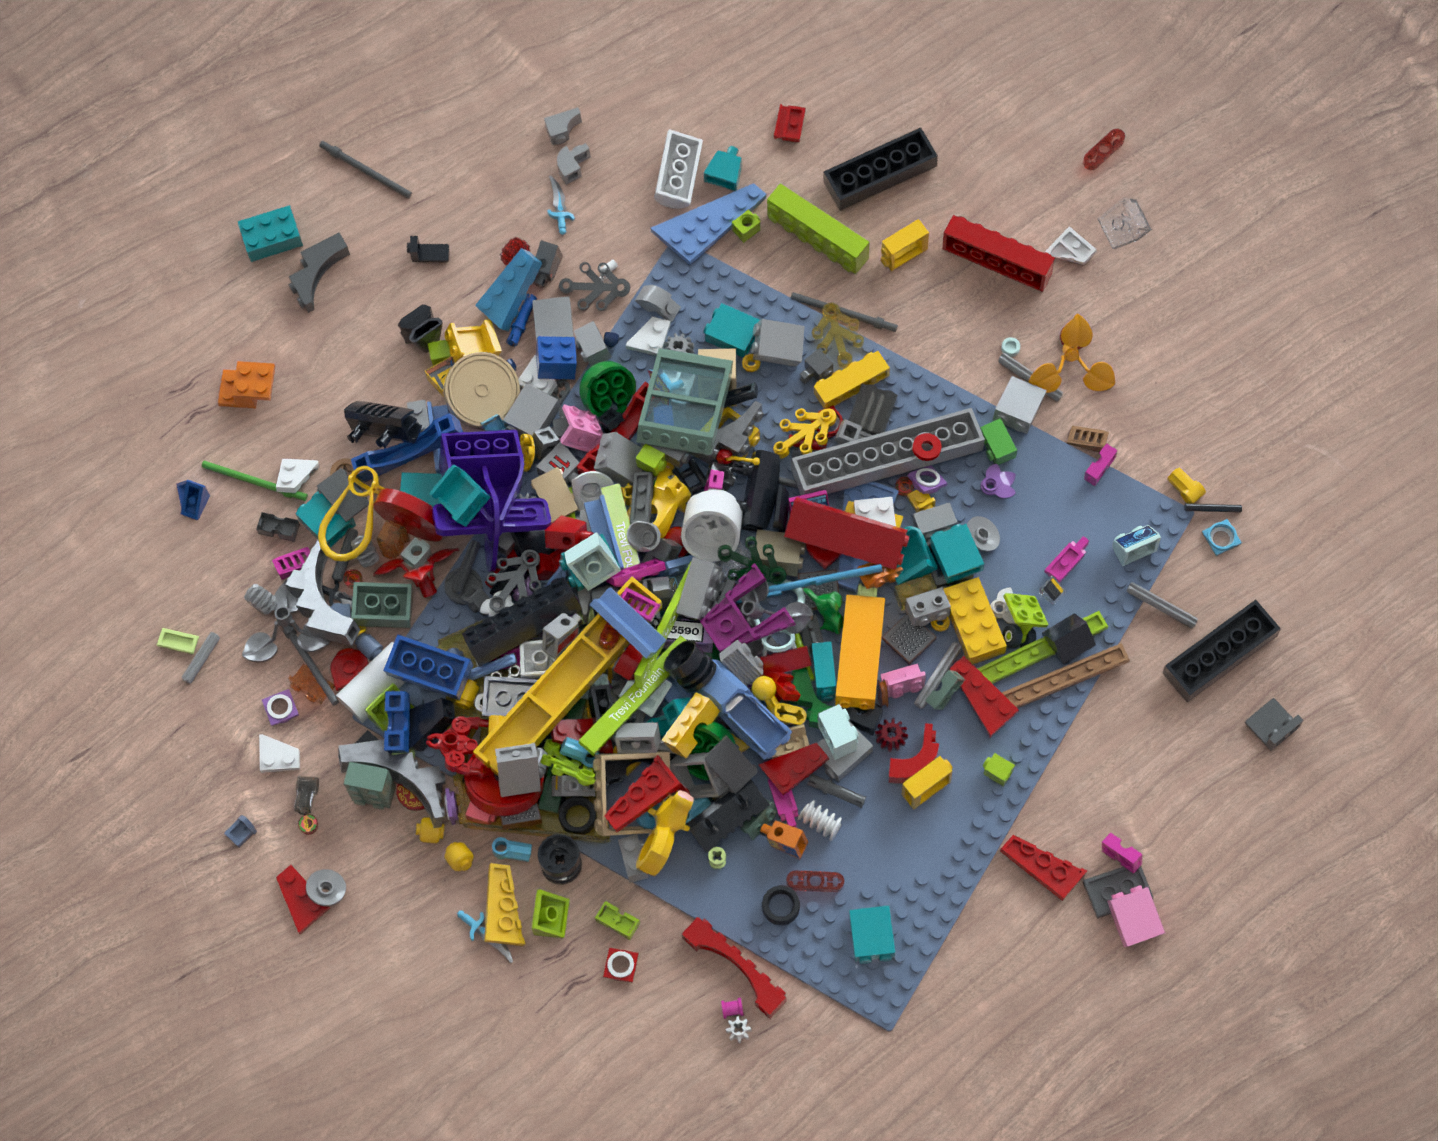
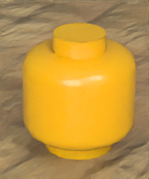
M423 817L420 823H416L415 835H419V840L423 843L436 844L444 837L445 824H442V827L433 828L430 817Z
M453 842L445 850V860L454 871H466L472 866L474 855L465 843Z

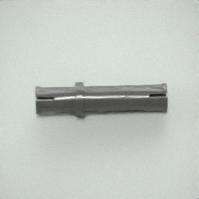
M813 773L811 774L807 783L808 786L810 785L823 791L825 795L828 793L860 808L863 807L866 796L837 785L831 779L826 780Z

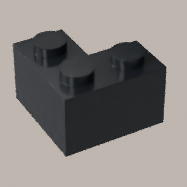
M610 684L591 686L589 689L588 701L593 725L615 704L612 699ZM634 713L625 723H635L636 714Z

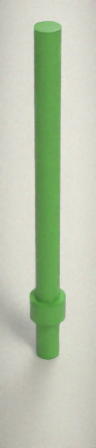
M205 460L202 462V468L277 492L275 483ZM300 491L296 493L278 492L288 498L294 497L306 501L308 498V494Z

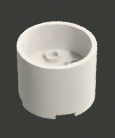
M708 489V491L697 495L694 494L690 498L685 509L681 538L684 547L692 556L715 562L720 561L717 550L721 545L726 544L731 546L733 551L736 550L739 544L742 523V510L736 498L720 489ZM724 549L722 550V553L726 554L728 553V550Z

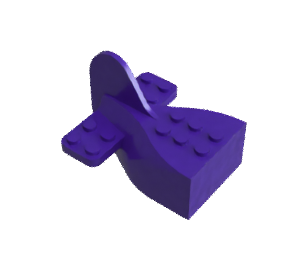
M517 430L441 433L439 469L442 477L452 465H456L463 469L490 496V499L466 527L456 522L452 518L453 515L441 503L434 505L432 516L435 531L440 536L484 534L488 572H494L497 564L498 544L501 534L506 532L546 530L551 525L548 503L542 498L516 499L522 488L524 459Z

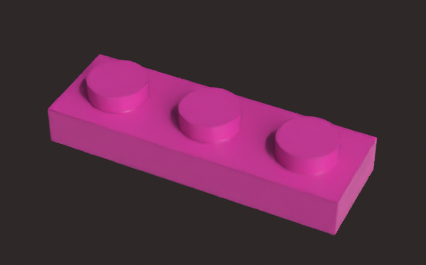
M655 558L621 569L620 572L607 579L606 582L614 585V587H621L631 577L640 581L643 579L642 577L658 575L660 571L666 570L665 562Z

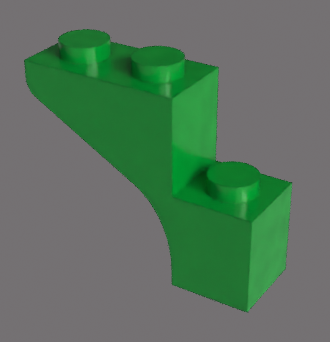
M806 667L792 670L793 685H795L796 690L801 696L798 701H790V704L808 707L806 720H809V727L819 729L818 714L833 706L824 704L816 697Z

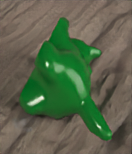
M804 588L803 591L816 603L818 611L824 618V623L820 630L840 634V628H843L844 617L838 611L842 605V596L836 591L817 596L812 590Z

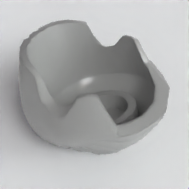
M636 521L627 530L629 544L640 552L651 551L660 542V531L652 523Z

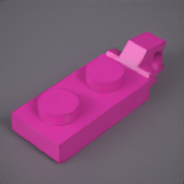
M1083 536L1077 543L1074 541L1069 543L1047 566L1044 572L1060 584L1086 554L1084 549L1089 545V540Z
M767 779L781 822L786 820L787 825L797 828L795 817H798V808L792 790L783 796L772 781Z

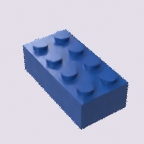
M397 634L383 671L387 676L460 701L474 664L468 658Z

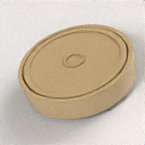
M475 352L459 359L449 370L444 381V400L451 414L459 419L461 423L469 427L482 429L481 422L496 414L500 416L502 421L504 420L520 394V384L517 374L506 360L492 353Z

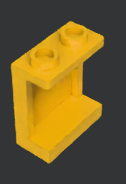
M484 320L481 326L456 328L454 323H450L445 330L444 337L448 341L450 355L455 363L471 353L488 352L499 356L502 351L491 320Z

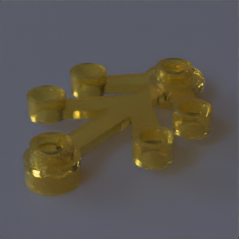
M829 302L822 308L823 318L817 327L812 329V337L814 339H821L823 337V329L830 321L831 329L823 341L817 345L816 350L823 347L825 350L822 352L826 355L828 346L834 338L839 353L837 363L841 368H847L852 363V355L846 352L842 336L852 341L853 345L857 348L863 346L864 338L839 326L838 320L848 324V328L851 331H856L859 329V321L841 313L840 307L837 304ZM828 311H834V314H829ZM856 323L857 326L853 327L850 324ZM820 331L821 334L816 335L814 332ZM860 339L862 342L856 343L855 340ZM847 360L848 363L844 364L841 361Z

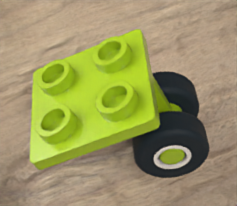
M1005 593L1003 597L1017 625H1007L1002 635L1007 648H1017L1019 645L1021 648L1036 641V632L1032 627L1046 628L1048 622L1035 596Z

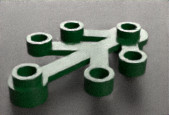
M749 536L745 540V545L749 549L752 559L734 552L732 547L726 544L721 545L717 550L718 558L721 561L728 562L734 560L747 566L740 570L730 569L728 571V579L732 581H737L745 573H748L752 569L751 566L753 564H756L761 573L765 574L763 576L767 582L777 585L786 580V570L777 565L774 547L771 544L763 546V555L767 557L770 567L763 565L757 549V540L753 536ZM749 541L755 542L753 545L748 544ZM768 548L772 549L769 553L765 552ZM727 549L728 553L724 554L722 550ZM776 572L780 573L779 576H774L773 574ZM732 573H736V574H737L736 577H731L730 575H731Z

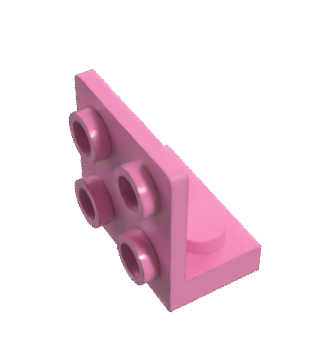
M563 405L562 409L569 427L561 437V443L589 452L600 443L603 434L596 415L590 411L580 410L575 406Z
M917 663L880 674L881 681L883 679L886 681L888 698H899L906 692L911 691V693L921 691L925 686L926 674L925 671L920 672Z

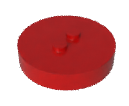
M389 488L380 490L373 508L384 520L403 532L420 539L433 542L442 540L443 536L438 535L435 531L432 516L433 507L399 490Z
M474 754L467 762V764L471 763V767L481 768V765H484ZM543 774V777L540 778L541 791L501 797L499 781L493 775L483 777V779L479 778V776L470 775L467 777L464 775L465 790L469 800L483 812L496 816H510L528 810L539 800L544 787Z

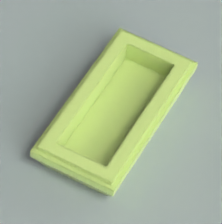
M162 628L157 646L194 654L199 636Z

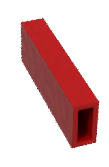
M796 497L784 535V537L877 565L881 564V566L896 570L897 565L902 564L904 554H901L903 547H907L910 536L906 535L907 529Z

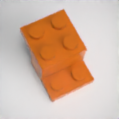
M237 361L236 370L223 369L218 405L256 409L257 400L271 401L275 364Z

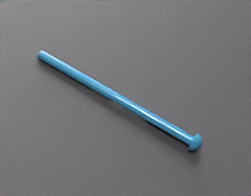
M879 564L769 586L766 598L782 595V591L814 584L819 586L823 583L883 572L882 566ZM741 598L737 600L735 603H742Z

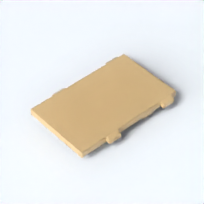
M558 467L531 480V486L536 490L538 497L545 499L548 503L551 523L561 515L567 516L579 510L574 501L575 496L570 492L562 476L563 471Z

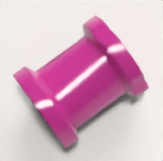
M741 998L730 1002L721 1001L724 1019H727V1016L733 1015L744 1016Z

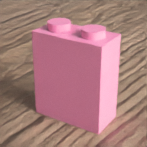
M1140 885L1131 888V893L1123 895V892L1112 895V900L1107 901L1124 947L1165 933L1148 887L1142 889Z

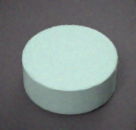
M1012 337L1006 338L1002 342V353H1006L1010 357L1018 355L1020 352L1019 341Z

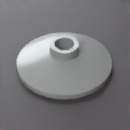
M976 516L968 521L967 526L979 550L990 552L998 547L1000 535L996 526L989 519Z
M322 869L314 872L308 878L306 892L314 903L322 906H331L340 902L344 897L346 883L339 873L329 869Z

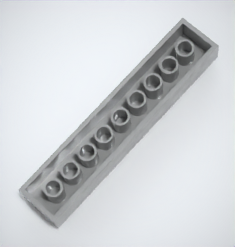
M972 408L794 457L791 461V471L801 495L826 490L827 494L982 451L985 439ZM930 433L939 438L942 448L940 455L936 459L923 461L914 455L912 449L913 442L920 434ZM926 443L922 445V448L925 451H930L932 446Z

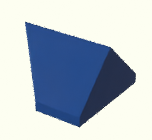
M191 480L177 483L181 515L199 520L210 497L206 486Z

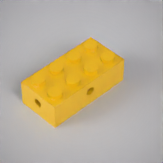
M979 577L944 588L943 590L951 606L949 618L965 657L972 664H976L1005 654L1007 645Z

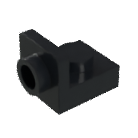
M610 408L597 418L606 433L617 428L625 420L622 414L613 408Z

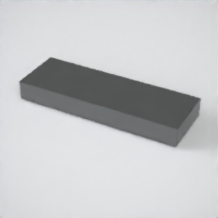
M653 472L634 473L630 525L636 521L650 523L654 481Z

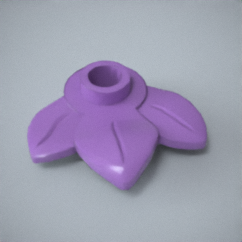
M994 464L986 470V478L981 482V490L986 495L995 494L999 498H1010L1016 493L1010 487L1015 480L1016 474L1013 472H1001L999 465ZM990 484V485L993 486V488H992V489H988V488H987V485Z

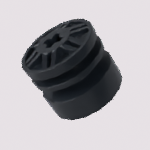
M686 640L677 645L668 654L663 668L673 679H676V682L687 693H693L703 688L711 680L716 671V664L706 653H703V650L693 640Z
M555 834L542 841L538 848L537 857L546 879L560 885L571 883L575 880L582 870V860L577 843L571 837L564 834Z

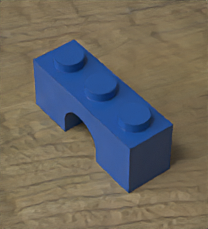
M385 691V711L388 714V730L384 731V751L389 753H409L410 694L405 691Z

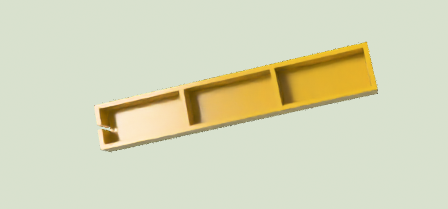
M633 577L617 592L621 596L627 587L660 604L661 606L657 613L662 608V601ZM630 598L629 601L627 602L629 605H630L631 601L633 600V598ZM637 600L633 608H636L640 601ZM643 603L639 611H643L646 606L645 603ZM652 606L649 607V609L646 612V615L649 616L650 612L653 609ZM598 613L473 751L475 757L488 768L490 767L498 776L495 749L535 743V747H537L630 642Z

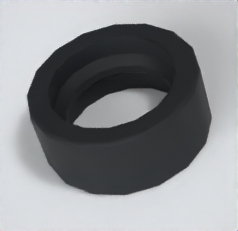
M573 796L562 803L559 809V821L562 828L568 834L582 836L594 828L597 813L589 799L582 796ZM575 805L584 806L589 812L588 822L581 827L571 826L566 819L567 811Z
M773 886L763 896L762 909L764 916L775 925L782 926L791 923L799 914V896L788 886ZM777 894H785L792 900L793 908L786 916L779 917L770 911V900Z

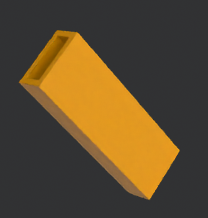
M846 595L835 705L840 704L843 708L858 707L863 710L875 708L885 598Z

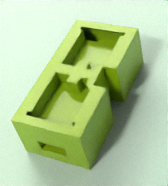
M606 901L595 917L596 922L615 930L618 934L631 940L640 925L639 919L626 912L624 915L620 914L619 908Z

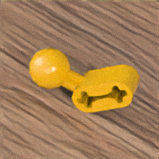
M760 676L754 680L751 688L753 695L757 699L765 701L766 708L782 723L786 725H801L806 721L807 714L803 708L777 701L775 697L776 684L770 677Z

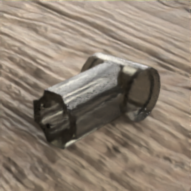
M298 776L297 795L294 811L300 815H307L312 811L314 796L318 794L319 790L318 777Z

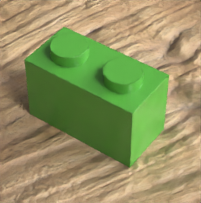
M1001 418L980 427L985 439L986 454L990 461L1000 465L1016 458L1017 448Z

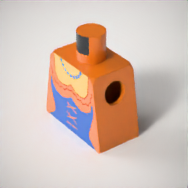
M775 821L773 826L764 823L760 829V834L767 837L768 842L773 848L799 860L801 859L808 845V840L803 830L779 821Z

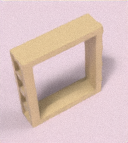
M657 751V753L595 755L593 769L596 771V779L593 786L596 791L594 809L597 811L595 830L598 835L651 833L653 830L645 829L641 826H629L616 833L613 828H607V820L604 817L607 813L605 761L648 759L659 755L670 769V752Z

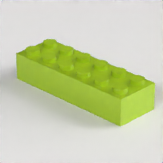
M781 183L767 198V216L773 223L782 225L787 232L794 233L802 242L809 243L817 252L824 253L832 262L842 265L846 271L857 274L869 259V241Z

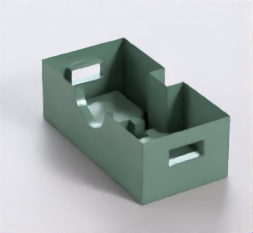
M948 670L940 680L942 682L941 690H933L925 701L934 709L943 710L951 700V696L954 692H957L966 679L956 671Z

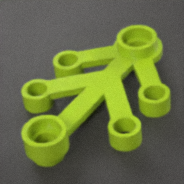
M552 739L546 740L544 751L547 754L542 755L540 762L545 766H551L553 763L554 766L551 772L554 775L563 776V773L575 777L578 783L583 786L595 783L593 767L590 768L584 765L583 769H579L583 762L573 758L570 761L567 757L560 754L561 744L552 742Z

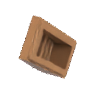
M1072 426L1067 444L1100 453L1107 443L1109 432ZM1076 432L1079 433L1077 440L1074 439ZM1083 434L1086 435L1085 441H1081ZM1090 436L1094 437L1093 442H1089ZM1097 438L1101 439L1100 443H1096Z

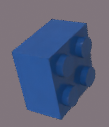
M537 336L536 363L538 379H575L577 366L575 337Z

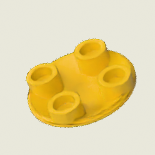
M522 434L520 445L524 459L523 472H527L534 461L535 445L530 434Z

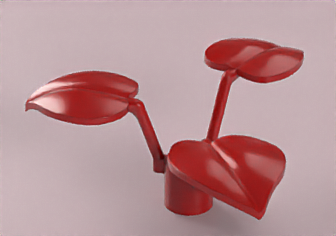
M459 548L439 550L427 558L429 564H424L410 571L402 563L404 562L403 558L392 559L382 564L373 573V576L388 573L397 567L402 568L406 572L403 578L412 580L416 587H419L423 598L437 593L433 582L435 581L433 564L445 559L453 552L459 551Z

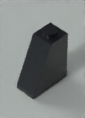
M439 698L410 709L409 749L419 752L424 751L428 747L426 741H428L427 736L437 733L442 734L452 724L453 719H455L453 701Z

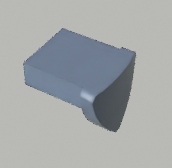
M240 815L224 834L240 848L252 834L255 835L257 833V830L247 817Z

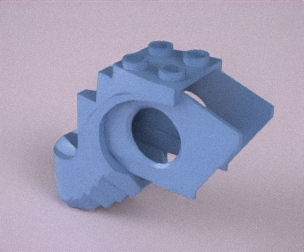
M713 660L716 664L714 676L703 688L695 693L709 698L720 710L718 716L762 759L771 758L776 753V748L780 744L783 745L788 742L792 731L776 718L719 660Z

